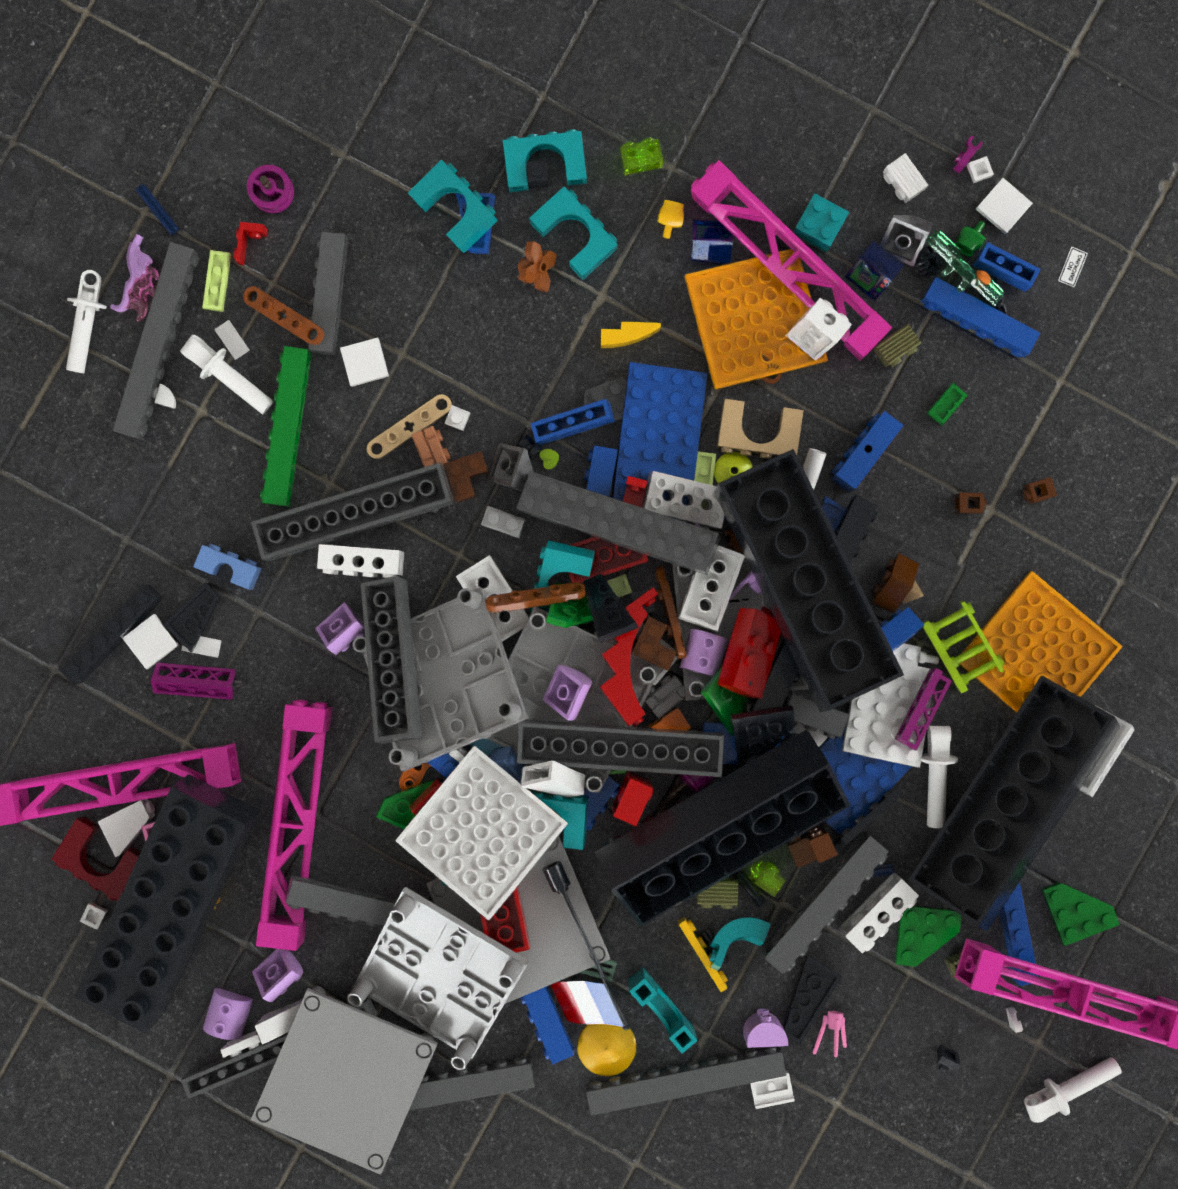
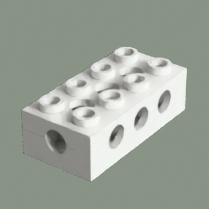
M820 298L799 318L786 336L816 361L841 339L852 324L848 322L849 319L844 314L835 311L829 301Z
M655 471L649 473L642 508L692 524L699 523L700 526L713 529H722L725 515L714 494L717 486ZM664 491L670 494L668 501H665L662 497ZM683 495L689 499L687 506L682 503ZM702 500H705L708 504L706 510H703L701 507Z
M319 544L317 568L323 569V573L338 575V571H343V575L358 576L359 572L363 573L362 576L377 578L378 574H383L382 578H390L397 575L403 576L404 552ZM343 556L344 562L340 565L339 559ZM363 557L364 564L360 567L358 562ZM383 559L384 566L379 569L378 562Z
M718 545L708 575L694 571L677 618L712 632L718 631L745 556ZM714 564L721 565V573L715 572ZM708 582H712L715 585L714 592H710L707 589ZM701 601L708 603L709 608L707 611H703L700 608Z
M490 555L456 576L461 586L470 590L479 588L480 579L486 577L489 580L488 587L483 589L486 598L493 594H505L513 591ZM524 609L508 611L510 613V620L508 622L501 621V611L499 613L497 611L496 613L492 612L502 642L524 629L529 619Z
M1116 716L1114 717L1117 719L1120 729L1080 788V791L1091 797L1094 796L1134 732L1131 724Z
M893 873L843 922L839 930L863 954L874 946V941L879 936L883 937L888 932V927L893 922L896 923L902 918V913L907 908L915 905L919 895L902 878Z

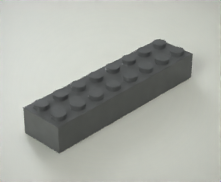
M395 576L360 583L374 740L378 743L387 744L422 738L407 580Z
M863 831L761 949L764 958L782 974L786 971L789 972L795 966L796 962L794 961L798 956L802 957L808 951V945L811 941H816L821 936V930L824 926H829L834 921L836 912L838 910L842 911L847 906L849 897L856 895L860 891L861 883L873 876L874 868L878 864L882 865L888 857L886 854L889 851L866 831Z

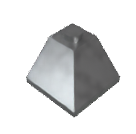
M894 215L877 251L914 266L917 255L922 250L933 223L917 216Z
M499 443L486 480L523 492L530 471L533 472L528 451L524 448Z

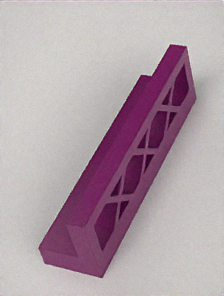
M156 663L151 678L153 692L156 694L232 700L234 695L232 684L236 671L235 669ZM160 670H169L171 672L165 676L159 675ZM182 672L190 673V675L186 677L178 676V674ZM203 673L210 675L205 679H199L197 677ZM222 675H229L228 681H220L217 678Z
M937 668L929 669L894 738L917 751L952 680L942 675L943 671ZM939 680L945 682L941 690L935 691ZM932 695L934 705L933 707L926 709V704L928 703ZM924 713L926 719L924 725L917 726L921 714ZM913 730H915L917 736L914 744L908 741Z

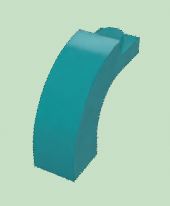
M739 918L727 923L720 929L710 944L711 947L717 949H713L709 961L712 962L710 968L717 971L721 968L729 945L735 941L745 940L761 946L765 942L771 924L756 918Z

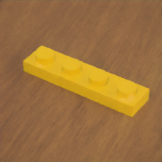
M685 917L677 920L680 928L720 992L726 990L727 985L725 982L728 979L722 970L717 971L710 968L712 964L709 961L711 954L708 955L704 949L707 945L702 937L697 938L694 933L696 928L692 921H687Z

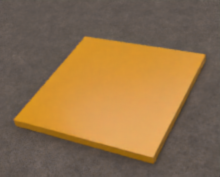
M792 249L779 252L781 267L795 253ZM757 257L685 274L687 289L715 390L828 361L826 353L815 361L786 336L809 308ZM799 257L787 270L804 272L801 258ZM795 282L811 298L808 284ZM762 355H764L765 357H767V358L770 359V360H769V361H765V360L763 359V356H762Z
M1029 571L981 629L995 655L999 654L1005 665L1002 666L1004 671L999 672L997 667L976 677V679L1015 712H1018L1041 675L1081 697L1123 646L1037 574ZM978 634L962 653L982 643ZM984 650L959 665L967 672H970L992 659L987 650Z

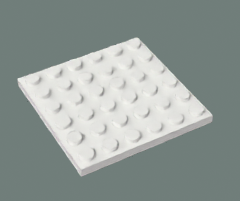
M474 746L395 841L487 920H490L568 823L529 790L521 787L517 780Z

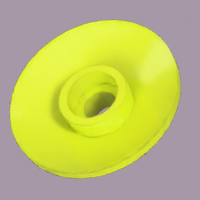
M739 452L726 453L717 460L714 477L717 483H720L753 468L750 460L746 456L740 455ZM732 467L737 468V474L731 473Z

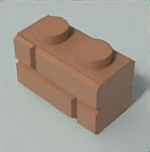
M434 426L411 435L424 467L436 463L444 465V463L451 459L448 449H443L441 445L443 437L440 430H435Z

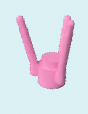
M828 1011L827 1015H823V1023L814 1045L813 1054L817 1053L827 1024L829 1029L834 1030V1057L838 1056L840 1028L843 1047H847L844 1013Z

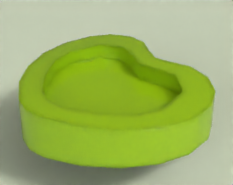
M544 449L540 452L544 468L550 470L557 465L559 454L556 451Z

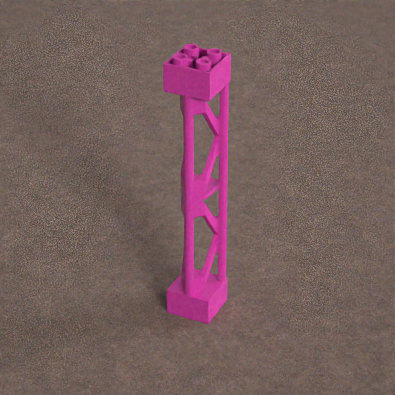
M720 160L716 163H711L705 170L706 174L702 178L698 177L692 183V199L708 214L711 213L808 308L815 302L795 282L832 289L837 312L844 314L846 317L844 301L852 307L865 321L851 335L848 329L841 337V340L844 342V346L861 361L889 333L892 327L742 184ZM732 191L748 208L720 203ZM727 217L764 223L771 256L768 258ZM776 235L795 252L782 267L775 238ZM800 257L816 274L787 269Z
M296 699V701L285 705L262 906L256 946L296 951L304 942L307 918H304L305 908L294 909L286 904L285 895L288 884L281 871V867L300 845H304L300 877L307 879L309 877L326 732L330 731L332 707H327V703L324 702L307 704V700ZM297 731L315 733L296 757H294ZM313 749H316L309 807H307L292 774ZM289 798L301 822L286 820ZM285 828L303 829L286 851L283 852ZM277 894L289 916L275 915Z
M235 743L0 783V826L40 817L167 796L171 787L137 793L138 787L159 768L182 777L190 774L215 788L233 786L241 782ZM203 758L205 774L183 765L182 762ZM140 769V774L122 789L121 772ZM107 775L110 790L89 781V778ZM44 785L45 790L30 803L27 788ZM65 785L91 794L98 799L43 809L44 804Z
M966 938L954 977L970 989L1178 1049V1001L1158 995L1156 1000L1013 958L1000 953L987 944ZM1006 967L1017 968V969H1020V970H1023V971H1027V972H1030V973H1033V974H1037V975H1040V976H1043V977H1047V978H1050V979H1054V980H1057V981L1053 982V981H1050V980H1047V979H1043V978H1040V977H1036V976H1033V975H1030V974H1026V973H1023V972H1020V971H1016V970H1013V969H1009V968H1006ZM1001 975L1052 989L1053 995L1035 996L1006 982ZM996 985L1007 988L1018 995L996 989ZM1092 992H1098V993H1101V994H1104V995H1108V996H1111V997H1114V998H1118V999H1121V1000H1124V1001H1128V1002H1131V1003H1134V1004H1138V1005H1141V1006H1140V1007L1134 1006V1005H1131V1004H1128V1003H1124V1002L1117 1001V1000H1114V999H1111V998H1107V997H1104V996H1101V995H1097V994H1094V993H1092ZM1068 1001V1004L1076 1012L1054 1006L1053 1003ZM1089 1001L1136 1014L1138 1020L1123 1022L1089 1005ZM1086 1011H1088V1012H1090V1013H1092V1014H1094V1015H1096V1016H1099V1017L1105 1019L1106 1021L1101 1020V1019H1097V1018H1094V1017H1091V1016H1087V1015H1085V1014H1086ZM1147 1027L1146 1032L1140 1031V1028Z

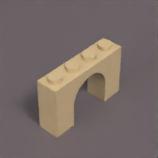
M731 399L723 401L717 448H720L721 452L732 453L733 451H740V455L752 456V453L760 454V458L771 459L772 456L777 457L794 449L797 455L804 410L784 407L781 410L779 430L775 439L769 443L758 444L749 440L742 430L745 402Z

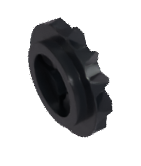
M928 245L917 255L916 270L921 276L929 278L931 275H936L937 270H941L940 264L944 261L942 260L943 253L939 247ZM927 258H931L933 262L932 265H930L929 260Z

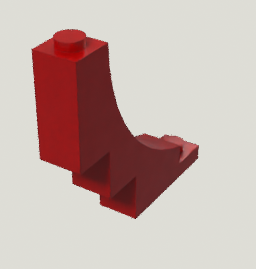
M654 588L625 607L639 628L648 616L643 606L649 607L656 602L655 597H657L658 593ZM639 628L613 638L617 644L602 654V658L615 676L599 688L628 727L631 724L636 727L644 721L642 716L645 715L635 695L630 675L631 650Z

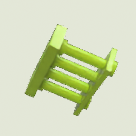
M964 600L959 602L962 606L960 610L934 623L933 621L930 623L928 619L923 621V629L961 694L968 691L966 686L969 684L968 681L997 667L999 672H1003L1002 666L1005 665L999 654L995 655L972 614L975 611L970 602L965 603ZM967 615L972 626L946 640L939 639L936 633L941 628ZM977 632L982 643L956 657H949L947 650L950 646ZM987 650L992 659L991 661L966 674H959L956 669L959 667L958 664Z

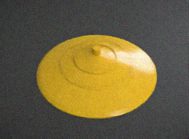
M587 1024L578 1038V1055L583 1065L592 1073L600 1076H614L626 1070L632 1063L636 1053V1039L630 1028L624 1030L620 1026L608 1024Z

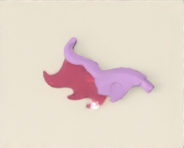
M138 234L130 242L127 250L126 259L130 278L125 282L122 301L119 305L112 304L110 308L121 313L127 309H135L138 312L136 321H141L145 318L148 311L147 295L154 296L155 290L152 284V277L158 280L159 274L155 268L149 266L153 262L150 256L141 252L139 246L143 237Z

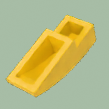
M621 322V330L601 329V348H616L640 342L659 332L661 323Z

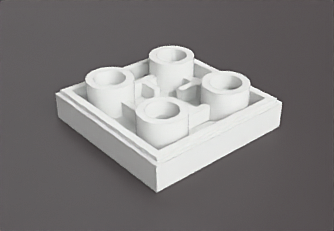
M1002 178L976 210L1006 234L1033 203Z
M379 338L340 348L351 387L389 377Z
M156 614L150 616L122 638L146 669L151 668L179 646L178 642Z

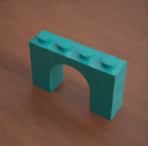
M570 129L565 131V133L548 132L546 135L541 136L529 134L524 138L511 136L507 140H503L509 193L529 190L526 172L527 162L535 152L540 150H552L562 157L565 164L567 186L587 184L581 131Z
M441 159L408 194L425 212L446 194L458 193L465 197L467 207L463 218L446 234L465 253L498 221L494 216L496 212L489 204L485 206L481 202L483 198L476 190L472 192L468 188L470 184L463 176L458 178L455 174L457 170L450 162L446 165Z
M564 186L538 209L529 220L530 224L542 237L546 236L555 226L565 220H577L587 227L590 234L588 244L569 261V266L584 280L617 250L618 244L616 242L618 240L611 232L607 233L603 229L604 225L598 218L594 219L590 215L591 211L584 203L581 205L578 202V197L571 189L567 190Z
M548 540L547 546H542L540 558L543 559V564L538 565L536 576L540 578L539 583L535 582L534 589L549 587L548 580L559 572H571L590 576L595 551ZM550 605L537 607L548 612ZM534 607L529 608V612H532Z
M529 790L568 823L564 828L563 848L583 850L587 837L589 797L579 795L568 798L537 790Z
M644 967L640 968L628 979L629 992L642 1007L647 1004L665 1026L669 1039L682 1054L698 1041L694 1026Z

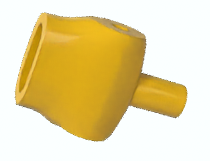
M664 200L657 222L665 225L663 238L670 239L672 228L682 227L684 204Z

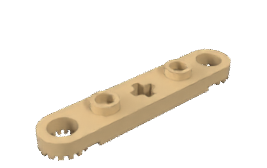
M437 395L371 440L367 445V453L374 459L383 458L410 440L412 434L426 429L449 413L452 406L451 400L446 395ZM441 399L447 402V407L444 410H439L436 407L437 402ZM407 422L410 424L414 423L412 432L409 430L405 431ZM374 444L382 445V452L380 454L372 453Z

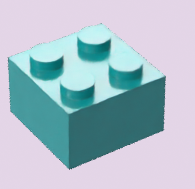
M814 193L793 233L827 253L849 212Z

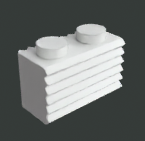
M906 153L889 164L883 171L885 181L893 185L896 196L900 200H904L905 203L920 194L928 186Z

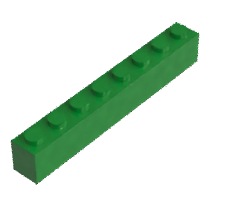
M284 346V351L280 353V363H282L281 371L277 373L279 387L274 394L276 408L275 410L273 409L271 420L274 422L273 429H270L268 437L269 441H271L270 449L268 448L266 451L268 464L267 468H264L263 471L265 485L264 488H261L260 499H262L264 504L290 508L312 354L308 349Z

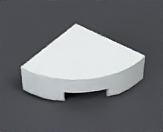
M160 384L155 403L175 409L176 400L172 391Z
M1013 1006L1007 1007L1006 1011L1010 1028L1016 1033L1022 1032L1021 1021H1018L1016 1016L1017 1011Z

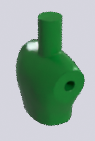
M979 221L974 229L964 226L955 243L956 250L966 256H972L978 251L986 240V237L981 234L985 223Z

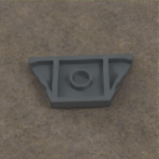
M620 377L585 390L583 406L606 399L611 404L615 422L622 420L627 381ZM596 427V428H593V429H590V430L581 432V434H584V433H587V432H589V431L598 429V428H600V427Z

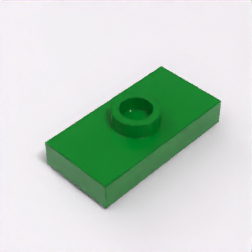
M951 383L926 414L942 426L968 395L957 385Z

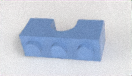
M211 543L209 546L202 545L193 566L194 568L217 575L222 565L229 564L233 570L230 582L253 590L262 569L256 566L258 562L248 558L245 561L238 559L239 555L228 551L227 554L220 551L221 547Z

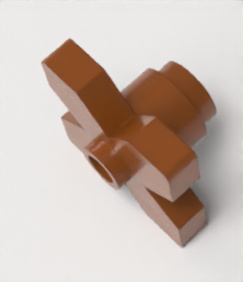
M527 241L525 248L526 256L518 262V271L520 272L518 279L524 283H532L534 281L535 289L541 292H548L551 280L547 270L555 266L557 255L550 250L542 252L540 244L534 241Z

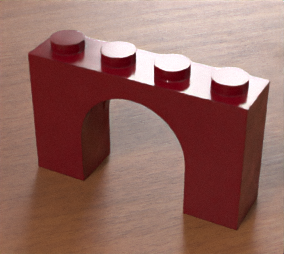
M84 816L79 817L74 821L51 860L56 862L55 865L57 867L72 872L75 878L90 883L89 886L94 890H101L106 893V897L110 900L118 901L141 852L132 847L125 852L113 872L101 873L96 871L89 864L86 853L90 841L100 826Z

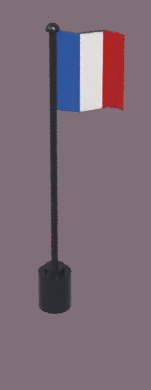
M561 861L553 862L544 867L542 871L552 892L563 894L603 982L560 980L551 984L552 990L567 1021L577 1024H608L620 1026L624 1030H628L630 1024L626 1023L566 893L569 889L568 886L571 884Z

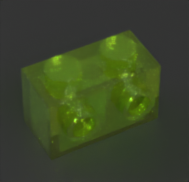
M646 138L642 142L635 144L634 142H627L620 147L624 176L663 168L664 161L659 138Z
M761 860L759 864L755 863L750 870V877L754 884L773 897L776 896L786 881L779 873L780 870L769 861L764 863Z

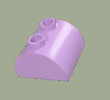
M345 602L315 628L326 648L335 655L340 651H346L350 647V642L358 636H363L365 633L363 621Z
M690 629L685 646L686 657L681 659L679 668L713 677L722 666L729 640L709 632Z
M558 665L543 701L566 720H575L591 687L592 680L576 669Z
M276 949L252 973L262 998L268 1002H273L279 995H283L294 981H298L301 978L303 969L297 958L289 950Z
M215 988L203 1030L207 1034L221 1039H240L243 1036L253 998Z
M758 1009L757 1013L752 1014L746 1020L743 1036L748 1048L788 1046L787 1035L779 1019L769 1013L768 1009Z

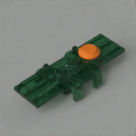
M935 230L925 241L946 260L944 263L945 269L940 275L945 278L955 270L963 278L960 285L956 288L959 293L966 287L970 288L973 286L993 306H996L1004 296L1003 290L983 269L978 271L972 270L969 264L964 262L960 252L962 249L958 248L941 231Z

